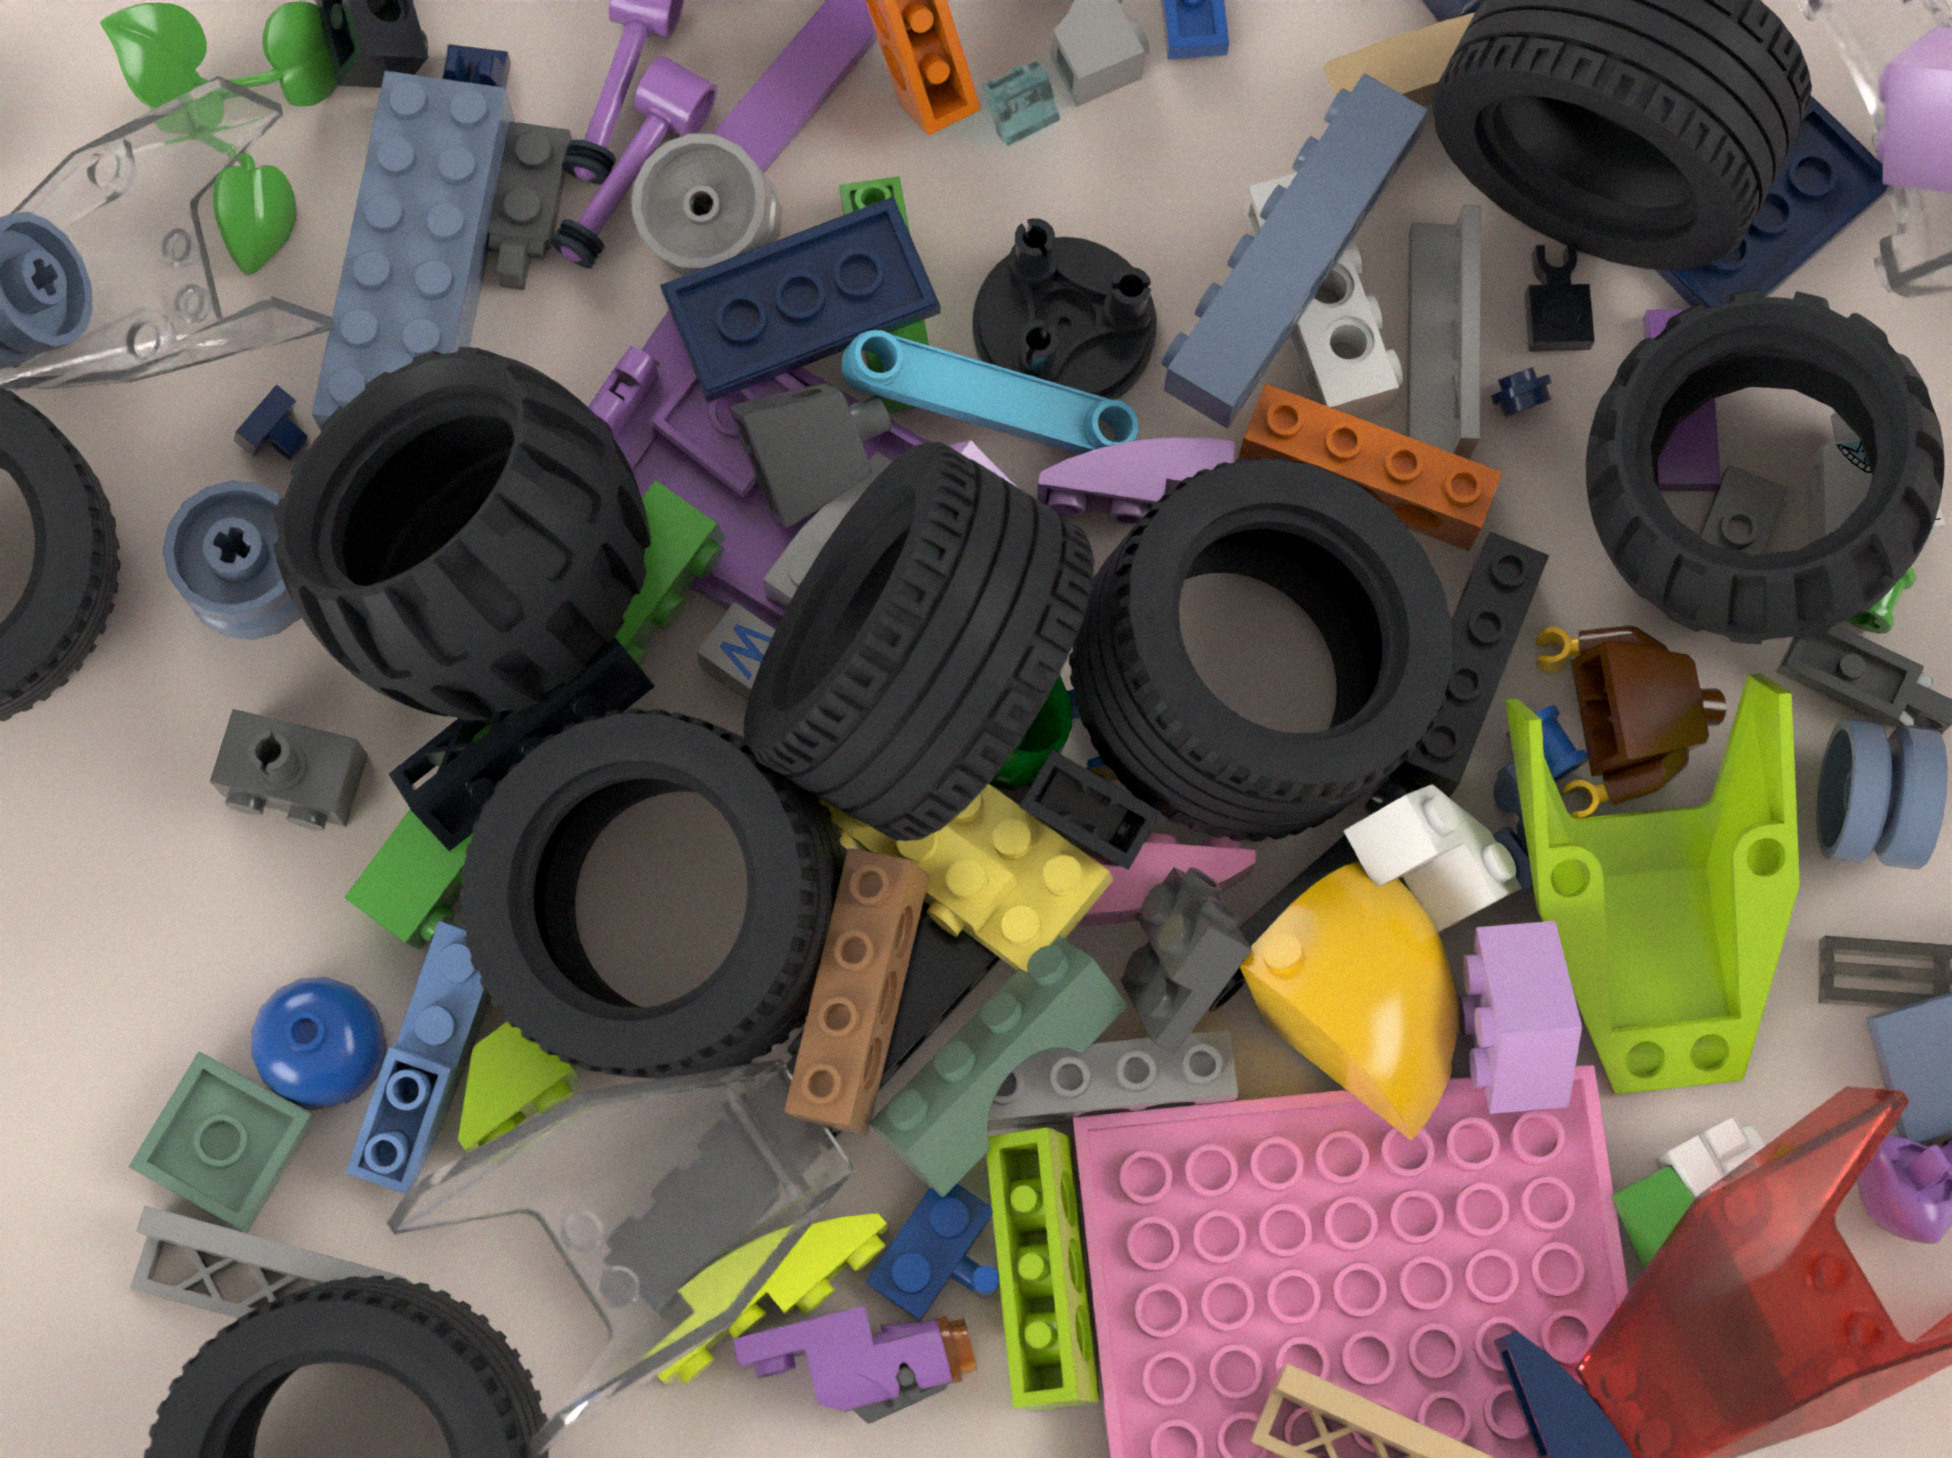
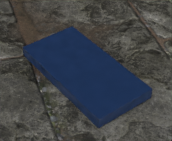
M1812 96L1809 111L1798 131L1795 141L1739 247L1708 266L1681 271H1655L1691 307L1696 304H1702L1706 310L1729 302L1731 293L1761 289L1762 297H1769L1893 189L1894 186L1883 184V164Z
M894 196L660 285L662 295L707 403L844 351L861 333L870 330H881L891 333L941 313L940 303Z

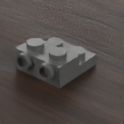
M1173 867L1162 884L1154 886L1145 897L1141 913L1137 919L1149 941L1145 947L1138 948L1132 954L1126 965L1125 974L1121 978V982L1153 1043L1173 1054H1176L1252 951V948L1238 927V924L1241 922L1240 917L1224 904L1219 897V894L1222 892L1220 885L1210 876L1194 867H1190L1186 873Z

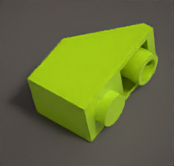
M505 1022L473 1046L458 1141L473 1158L478 1157L484 1151L488 1157L500 1153L521 1135L517 1126L537 1111L543 1117L556 1111L574 1095V1091L570 1086L581 1078L570 1064L560 1061L559 1055H548L540 1049L538 1043L530 1042L522 1037L520 1028L511 1027L508 1022Z

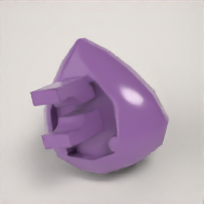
M1894 1134L1866 1135L1859 1147L1855 1161L1859 1197L1867 1214L1880 1228L1896 1237L1924 1244L1938 1243L1952 1225V1139L1940 1149L1937 1144L1927 1147Z

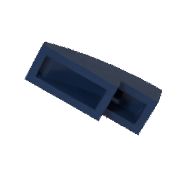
M1518 1331L1493 1340L1538 1458H1634L1614 1424L1585 1388L1549 1354Z

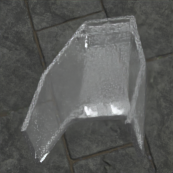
M782 1059L715 1069L692 1075L673 1076L585 1090L414 1182L388 1220L387 1225L393 1234H400L518 1213L529 1214L535 1217L541 1224L606 1325L609 1332V1342L605 1350L529 1443L534 1458L731 1326L855 1170L827 1127L803 1122L784 1112L793 1075Z

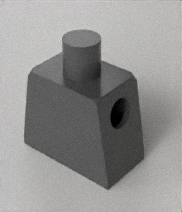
M827 383L742 402L728 407L770 515L787 528L803 520L868 477L872 472L871 465L862 443L892 429L888 412L877 395L848 407L841 390Z

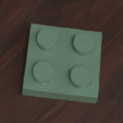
M198 1051L128 1167L248 1233L315 1121L316 1116Z

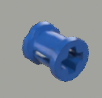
M1550 705L1535 714L1542 719L1544 758L1556 783L1588 761V755L1585 750H1576L1557 720L1560 714L1559 710L1555 705ZM1509 731V732L1506 734V736L1508 737V739H1509L1510 742H1511L1510 731Z

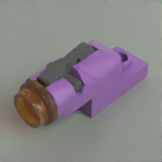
M865 1306L733 1339L739 1367L742 1370L754 1367L757 1378L793 1370L796 1368L794 1357L806 1354L819 1406L843 1412L853 1410L868 1424L944 1391L947 1388V1384L962 1382V1374L977 1371L964 1318L948 1322L947 1316H942L922 1323L880 1325L882 1332L871 1335Z

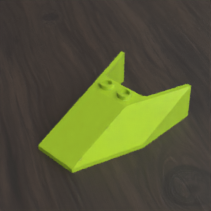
M1761 673L1747 674L1711 797L1705 803L1696 806L1584 818L1573 817L1567 812L1544 758L1542 719L1518 698L1505 700L1537 912L1542 922H1556L1577 1008L1612 1091L1616 1095L1744 1081L1800 887L1792 693Z

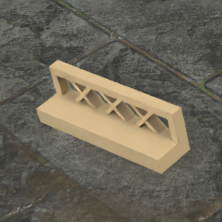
M1289 1363L1280 1367L1249 1440V1443L1281 1458H1318L1305 1451L1319 1445H1323L1327 1458H1338L1331 1441L1356 1431L1371 1438L1378 1458H1389L1384 1445L1408 1455L1403 1458H1494ZM1283 1399L1309 1410L1319 1438L1294 1447L1268 1435ZM1322 1416L1345 1427L1328 1434Z

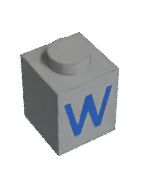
M734 601L696 650L700 669L748 702L758 669L775 629Z

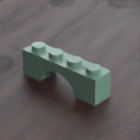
M1060 935L1051 945L1038 949L1028 961V971L1025 972L1019 969L869 1122L905 1166L942 1197L990 1150L987 1135L988 1115L992 1101L1006 1077L1024 1060L1046 1049L1069 1048L1083 1053L1128 1007L1096 961Z

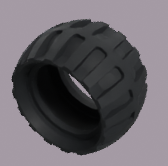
M1761 289L1731 293L1729 302L1706 310L1702 304H1696L1669 318L1665 329L1658 336L1643 339L1628 354L1619 366L1607 392L1600 399L1594 415L1586 452V489L1594 526L1614 566L1627 584L1640 597L1647 599L1665 613L1667 618L1695 632L1705 630L1728 637L1731 642L1762 644L1763 640L1795 637L1799 641L1826 633L1836 624L1852 616L1863 614L1883 599L1913 565L1930 535L1938 513L1944 482V444L1940 422L1937 419L1925 382L1911 360L1904 354L1897 353L1892 348L1886 333L1858 313H1852L1847 318L1829 309V303L1823 297L1798 291L1793 299L1762 297ZM1749 387L1790 389L1832 407L1861 440L1873 475L1867 496L1838 530L1799 550L1751 555L1708 543L1674 517L1655 484L1657 460L1676 426L1710 399Z
M459 347L458 351L442 354L436 351L424 353L413 357L412 363L392 373L385 371L365 385L366 389L356 396L344 408L339 407L322 424L324 427L322 432L307 451H302L290 472L292 479L285 497L278 501L274 521L278 529L279 541L273 544L274 553L283 582L296 604L302 619L327 652L353 676L384 696L429 714L445 717L451 716L470 721L491 719L492 713L509 709L518 712L540 702L541 695L552 690L562 682L568 684L587 668L585 663L598 651L605 641L609 643L612 641L625 622L623 615L634 594H640L647 573L644 564L645 549L651 546L650 527L636 479L621 448L596 415L564 386L529 365L480 348Z

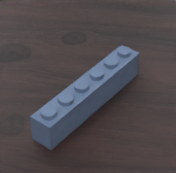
M1365 73L1352 92L1344 88L1339 91L1324 118V121L1330 125L1320 140L1310 136L1304 143L1292 166V169L1298 173L1287 189L1278 184L1272 191L1260 214V217L1266 221L1256 236L1253 237L1246 233L1238 242L1227 264L1233 270L1221 287L1213 282L1204 293L1194 314L1201 319L1191 334L1187 336L1180 332L1170 344L1161 365L1167 368L1164 385L1166 393L1223 427L1229 428L1419 139L1428 109Z

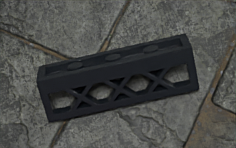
M616 637L610 643L605 641L598 651L585 663L587 668L568 684L562 682L552 690L541 695L540 702L518 712L509 709L492 713L491 719L470 721L458 718L389 773L390 778L411 811L449 852L474 833L475 821H478L483 811L481 808L486 800H490L493 796L494 788L498 781L503 780L508 774V769L515 762L520 763L526 757L525 753L532 746L537 747L543 742V738L550 734H560L563 732V727L572 722L575 724L582 723L585 717L593 715L604 717L607 712L613 710L624 712L655 687ZM491 725L485 735L476 742H472L475 734L485 726ZM439 766L434 776L419 788L415 787L414 783L434 767Z

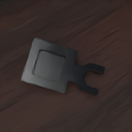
M1567 244L1563 252L1564 265L1561 267H1554L1546 261L1545 245H1536L1532 253L1533 272L1542 285H1528L1524 294L1529 351L1590 350L1594 343L1590 284H1571V275L1577 264L1576 244Z

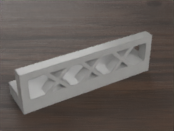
M1463 204L1455 225L1412 223L1409 231L1406 436L1470 460L1480 439L1481 205Z
M144 1206L136 1232L147 1236L130 1289L234 1318H240L246 1313L255 1310L252 1307L266 1299L269 1302L279 1299L277 1296L278 1292L300 1280L309 1281L317 1285L334 1279L342 1280L353 1276L369 1278L371 1276L383 1275L387 1280L400 1277L406 1279L407 1282L412 1283V1281L398 1274ZM164 1242L187 1248L199 1271L175 1286L152 1280ZM201 1252L223 1259L208 1267ZM239 1262L251 1266L263 1290L237 1304L224 1299L213 1276ZM264 1269L287 1276L271 1284ZM205 1282L211 1296L189 1290Z

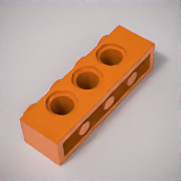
M865 0L899 104L927 136L981 110L947 0Z
M1265 383L1243 438L1238 459H1248L1250 461H1256L1258 458H1280L1323 468L1359 485L1393 511L1406 528L1470 551L1482 528L1503 473Z

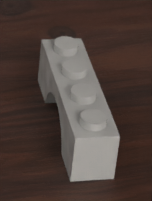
M1072 0L1073 4L1069 12L1053 29L1051 58L1077 107L1142 78L1144 56L1149 52L1148 41L1140 23L1136 19L1129 21L1120 5L1122 0Z

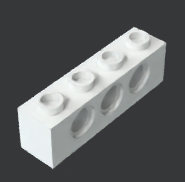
M1298 172L1248 186L1243 213L1253 237L1256 236L1266 221L1260 217V214L1272 191L1278 184L1287 189ZM1352 239L1321 286V288L1333 291L1340 301L1333 304H1325L1314 298L1288 339L1310 400L1357 418H1362L1391 409L1399 385L1403 384V374L1395 351L1393 349L1385 350L1378 331L1383 327L1380 307L1373 294L1365 295L1359 279V275L1363 271L1362 260L1358 247ZM1337 343L1349 344L1359 352L1360 357L1350 360L1340 358L1333 352L1331 346Z

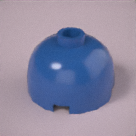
M328 977L301 978L277 989L260 1007L251 1029V1055L262 1081L277 1095L302 1108L319 1110L324 1109L322 1107H333L342 1102L348 1103L362 1095L379 1074L386 1056V1040L383 1037V1025L376 1007L352 985Z

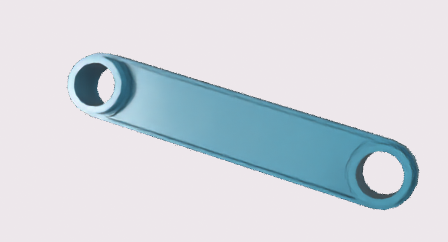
M870 330L861 333L846 347L842 356L841 371L843 377L853 389L859 392L870 393L1076 454H1083L1098 448L1135 441L1139 431L1135 412L1129 405L1121 401L1107 399L901 338L885 331ZM861 350L870 351L877 355L882 362L883 373H877L867 368L861 358ZM1098 419L1108 422L1113 428L1115 442L1106 439L1101 434L1098 427Z

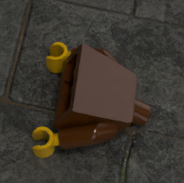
M1624 625L1580 630L1578 637L1571 638L1561 628L1550 626L1540 631L1536 637V645L1545 646L1553 644L1562 650L1561 653L1555 656L1544 655L1537 658V668L1545 673L1560 672L1567 666L1571 656H1577L1570 660L1591 777L1603 776V782L1592 785L1585 780H1573L1564 787L1560 796L1567 795L1573 791H1582L1590 799V807L1584 811L1571 813L1570 815L1573 817H1591L1598 804L1609 800L1614 806L1661 790L1688 766L1689 751L1707 743L1709 737L1707 726H1717L1725 718L1727 707L1724 694L1717 688H1700L1695 661L1688 654L1669 651L1665 644L1636 626Z

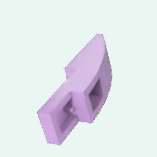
M1157 438L1130 441L1098 448L1068 458L1040 471L1037 500L1052 508L1061 516L1079 517L1084 515L1086 511L1110 515V519L1118 524L1135 526L1170 489H1175L1185 478L1193 477L1198 471L1203 469L1213 470L1217 464L1223 462L1233 463L1236 441L1211 438Z

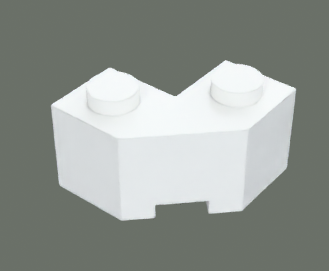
M1433 784L1404 795L1344 830L1369 879L1376 886L1380 887L1403 877L1410 892L1416 897L1433 921L1438 933L1522 889L1515 877L1516 866L1509 851L1502 844L1495 841L1492 833Z

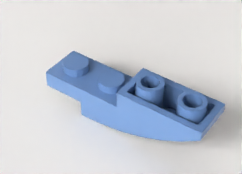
M438 921L396 1045L389 1047L346 1170L347 1174L406 1195L411 1194L440 1132L490 1003L485 1001L488 991L483 990L480 983L482 977L478 969L473 968L470 961L472 955L469 947H466L464 937L467 935L465 927L448 921Z

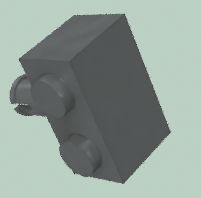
M232 709L210 783L223 797H226V806L244 813L263 815L264 808L267 807L287 812V820L305 828L323 831L327 822L346 827L368 754L355 738Z

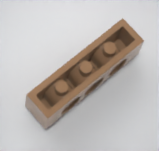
M852 848L847 850L784 1110L785 1113L803 1122L868 1136L869 1122L872 1120L929 880V875L914 861Z

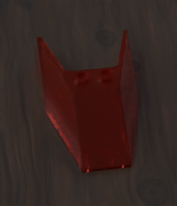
M1844 1087L1692 1201L1574 1369L1590 1396L1614 1424L1634 1458H1736L1836 1425L1952 1365V1312L1915 1341L1907 1342L1900 1335L1836 1225V1212L1910 1103L1903 1090Z

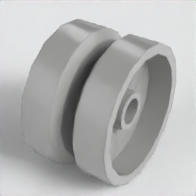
M690 133L665 142L645 160L633 184L631 211L638 234L643 241L670 268L685 276L777 241L780 235L782 208L774 184L741 146L719 135ZM713 203V207L709 212L708 204Z

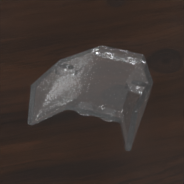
M217 76L71 152L10 213L29 212L46 218L68 236L81 255L92 284L93 310L87 329L73 343L51 352L38 354L34 359L12 368L0 370L1 388L7 391L11 390L12 392L132 383L335 329L332 317L274 296H269L224 319L220 309L198 215V203L202 195L215 183L218 173L223 168L232 166L283 116L280 103Z

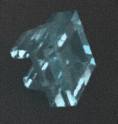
M1037 60L1026 66H1017L1012 69V73L994 82L989 80L983 84L997 135L1007 146L1060 120L1048 73Z

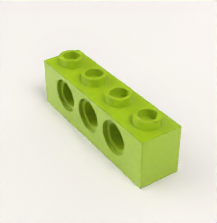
M1049 1127L988 1136L990 1150L986 1153L1013 1408L1044 1411L1100 1403L1071 1137Z

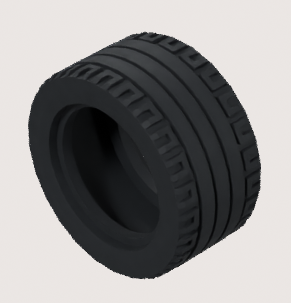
M1482 0L1437 83L1436 91L1432 98V109L1437 136L1451 161L1472 185L1502 210L1535 231L1566 246L1567 244H1576V250L1598 258L1643 269L1681 271L1708 266L1739 247L1754 218L1757 216L1809 111L1812 83L1810 71L1800 45L1781 19L1761 0Z
M0 387V468L11 475L25 497L30 510L35 536L33 566L26 588L14 609L0 623V721L4 722L12 718V715L32 709V704L38 700H47L52 696L51 692L69 682L67 677L74 669L79 672L84 665L82 663L89 652L92 654L97 645L94 642L98 634L104 635L107 627L105 622L109 613L112 614L115 606L111 601L113 593H118L117 573L120 571L121 561L117 558V550L120 549V544L115 531V517L111 514L110 510L111 504L105 496L102 485L91 466L70 440L37 408L21 399L11 390L7 391Z
M925 442L908 449L896 458L868 486L846 513L814 560L783 614L761 661L748 699L744 717V741L749 747L751 755L755 754L758 762L895 841L921 840L941 830L971 804L991 782L1021 742L1044 705L1069 656L1082 624L1093 584L1095 559L1084 530L1058 515L1052 508L1026 494L1012 483L999 477L975 460L965 457L943 442Z
M1258 458L1256 461L1237 459L1234 463L1223 462L1217 464L1213 470H1200L1193 477H1187L1182 480L1175 489H1170L1105 560L1098 573L1093 577L1092 589L1084 618L1073 643V651L1069 654V665L1072 668L1070 681L1075 689L1076 696L1074 700L1076 707L1079 709L1080 720L1091 737L1090 741L1093 747L1097 749L1102 757L1101 760L1107 767L1111 768L1116 774V778L1131 791V794L1162 812L1161 815L1167 817L1168 820L1186 825L1190 830L1197 833H1207L1210 837L1216 838L1226 836L1231 840L1240 842L1244 839L1258 842L1263 841L1267 837L1277 840L1285 838L1288 834L1298 835L1309 827L1315 828L1322 825L1328 819H1332L1390 775L1403 761L1416 752V748L1424 743L1428 736L1427 731L1434 727L1439 720L1438 712L1445 706V692L1450 688L1452 682L1451 670L1454 668V657L1452 655V648L1454 647L1453 623L1448 611L1443 586L1422 545L1396 514L1371 494L1345 478L1310 464L1295 463L1280 458ZM1210 573H1230L1251 577L1278 589L1307 613L1319 629L1328 646L1336 674V705L1332 721L1327 730L1312 733H1290L1269 729L1240 716L1211 692L1191 663L1181 634L1179 604L1184 580Z
M629 708L625 714L621 711L613 710L607 712L604 717L593 715L585 717L582 723L575 724L572 722L563 727V732L560 734H550L543 738V742L537 747L532 746L525 753L526 757L520 763L515 762L508 769V774L503 780L498 781L494 788L493 796L490 800H486L481 808L483 811L478 821H475L473 827L474 834L471 843H468L465 851L467 856L465 866H462L461 877H464L463 890H460L463 912L460 915L462 924H465L466 928L465 944L466 947H469L472 955L470 961L473 968L478 969L482 977L480 983L483 990L488 991L492 996V1004L507 1014L506 1021L511 1027L521 1029L522 1037L530 1042L538 1043L540 1049L548 1055H559L560 1061L579 1065L588 1071L636 1078L688 1079L704 1078L715 1073L731 1072L734 1066L744 1067L752 1063V1059L757 1056H765L771 1053L773 1045L783 1044L790 1038L789 1033L794 1028H801L806 1023L805 1017L808 1015L847 850L842 847L839 841L842 835L838 827L833 826L831 822L832 814L829 808L820 804V798L758 762L755 754L751 755L743 736L702 719L689 717L675 711L669 713L662 709L644 711ZM697 792L722 814L734 832L742 850L747 873V903L743 923L729 954L707 980L677 999L655 1006L641 1007L620 996L610 988L598 975L585 954L580 941L575 914V897L580 871L597 837L623 811L636 803L660 794Z
M383 1275L371 1276L369 1278L353 1276L309 1286L264 1304L219 1330L215 1338L207 1340L199 1348V1353L183 1365V1375L173 1379L168 1388L170 1394L166 1400L160 1403L156 1411L159 1417L156 1423L150 1427L148 1436L152 1438L150 1447L145 1449L143 1458H254L259 1426L275 1393L299 1368L330 1362L365 1366L382 1372L406 1386L424 1403L437 1421L446 1440L451 1458H549L548 1450L551 1448V1436L546 1435L545 1426L549 1421L547 1414L542 1413L539 1404L542 1400L540 1391L534 1390L531 1382L533 1375L529 1369L525 1370L518 1360L521 1357L516 1348L512 1350L505 1342L507 1336L500 1330L496 1332L488 1324L490 1320L484 1314L478 1316L471 1311L472 1305L464 1301L457 1302L450 1298V1293L444 1290L438 1292L430 1290L429 1284L421 1282L414 1284L400 1277L387 1280Z

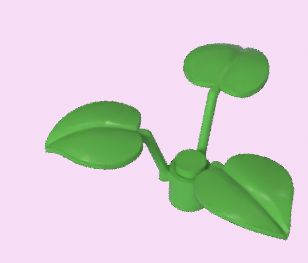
M293 1L275 9L266 21L262 38L265 57L274 69L261 74L224 81H209L201 78L195 70L205 58L207 41L203 29L195 16L183 7L171 3H142L123 8L108 15L100 21V24L114 47L123 76L134 95L142 103L150 107L155 120L161 125L168 127H186L189 139H200L240 163L241 166H227L218 173L213 190V208L221 236L235 264L244 274L257 272L284 245L293 230L296 220V200L292 186L280 169L272 165H262L255 168L254 159L250 154L205 129V126L210 125L220 115L223 107L221 94L224 92L271 84L279 80L285 99L293 106H312L320 103L332 93L337 85V80L321 25L319 7L309 2Z

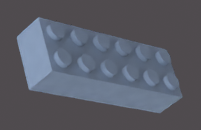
M390 71L384 72L312 409V416L321 432L324 429L322 424L339 407L344 408L366 389L365 385L385 371L392 373L412 363L413 357L431 351L444 354L457 352L459 347H470L489 253L488 228L510 121L515 122L506 88Z

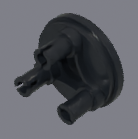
M1040 218L1028 219L1027 232L1021 223L1015 232V245L1012 247L1009 255L1003 258L990 271L978 292L973 311L972 331L979 361L1107 399L1117 400L1139 380L1153 352L1157 320L1153 299L1150 294L1151 288H1149L1151 280L1146 272L1133 267L1118 253L1099 243L1075 237H1055L1053 227L1047 221Z

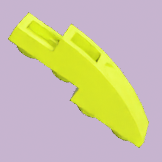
M879 1213L844 1216L809 1224L780 1234L740 1253L708 1273L680 1295L697 1317L649 1357L646 1363L666 1385H670L677 1378L686 1385L712 1364L715 1357L709 1350L728 1333L734 1339L743 1337L767 1315L761 1305L769 1298L775 1302L786 1317H789L797 1309L804 1316H807L833 1294L835 1289L829 1283L833 1277L848 1264L855 1272L859 1271L886 1247L880 1237L888 1231L887 1223Z

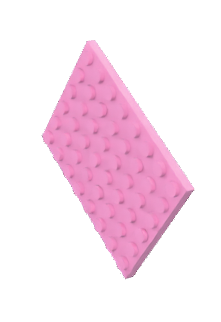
M1594 1065L1575 1067L1569 1107L1490 1114L1484 1088H1474L1471 1077L1449 1079L1439 1103L1412 1141L1347 1090L1073 1117L1072 1128L1109 1458H1281L1249 1443V1440L1278 1371L1286 1363L1494 1458H1538L1493 1341L1516 1331L1549 1354L1585 1388L1614 1424L1634 1458H1654L1616 1206L1610 1195L1614 1192ZM1283 1399L1268 1435L1294 1447L1319 1438L1309 1410ZM1322 1416L1328 1434L1345 1427ZM1356 1431L1331 1441L1338 1458H1378L1371 1438ZM1323 1445L1305 1451L1318 1458H1327ZM1384 1445L1389 1458L1408 1456Z

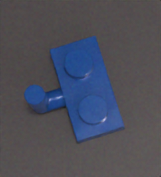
M958 1183L944 1197L930 1187L865 1281L866 1285L919 1322H921L950 1277L981 1298L993 1296L999 1285L997 1270L989 1265L981 1266L966 1256L993 1216L992 1207Z

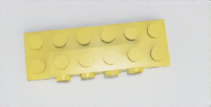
M990 784L981 791L963 812L941 830L921 840L895 841L871 826L846 814L839 808L822 799L819 800L820 804L827 806L832 814L831 822L833 826L838 827L842 835L839 839L842 847L846 848V850L852 848L914 861L929 875L924 901L930 905L926 912L931 919L955 937L962 930L1017 971L1022 969L1027 972L1030 957L1038 949L1051 945L1058 935L1066 939L1113 882L1111 872L1032 814L1021 809L1018 804Z

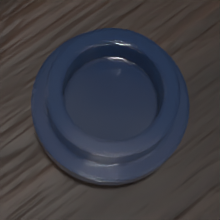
M1531 367L1499 379L1498 382L1502 391L1490 396L1493 405L1500 403L1504 417L1552 400L1547 385L1551 384L1552 380L1549 374L1537 378L1534 368Z

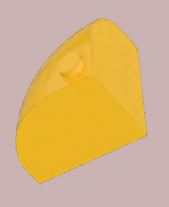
M1359 861L1331 872L1300 895L1251 946L1252 951L1240 965V969L1266 1027L1412 1141L1430 1118L1451 1076V1061L1455 1051L1457 1031L1460 1032V1003L1457 983L1441 937L1433 921L1416 897L1399 879L1380 887L1376 886L1369 879Z

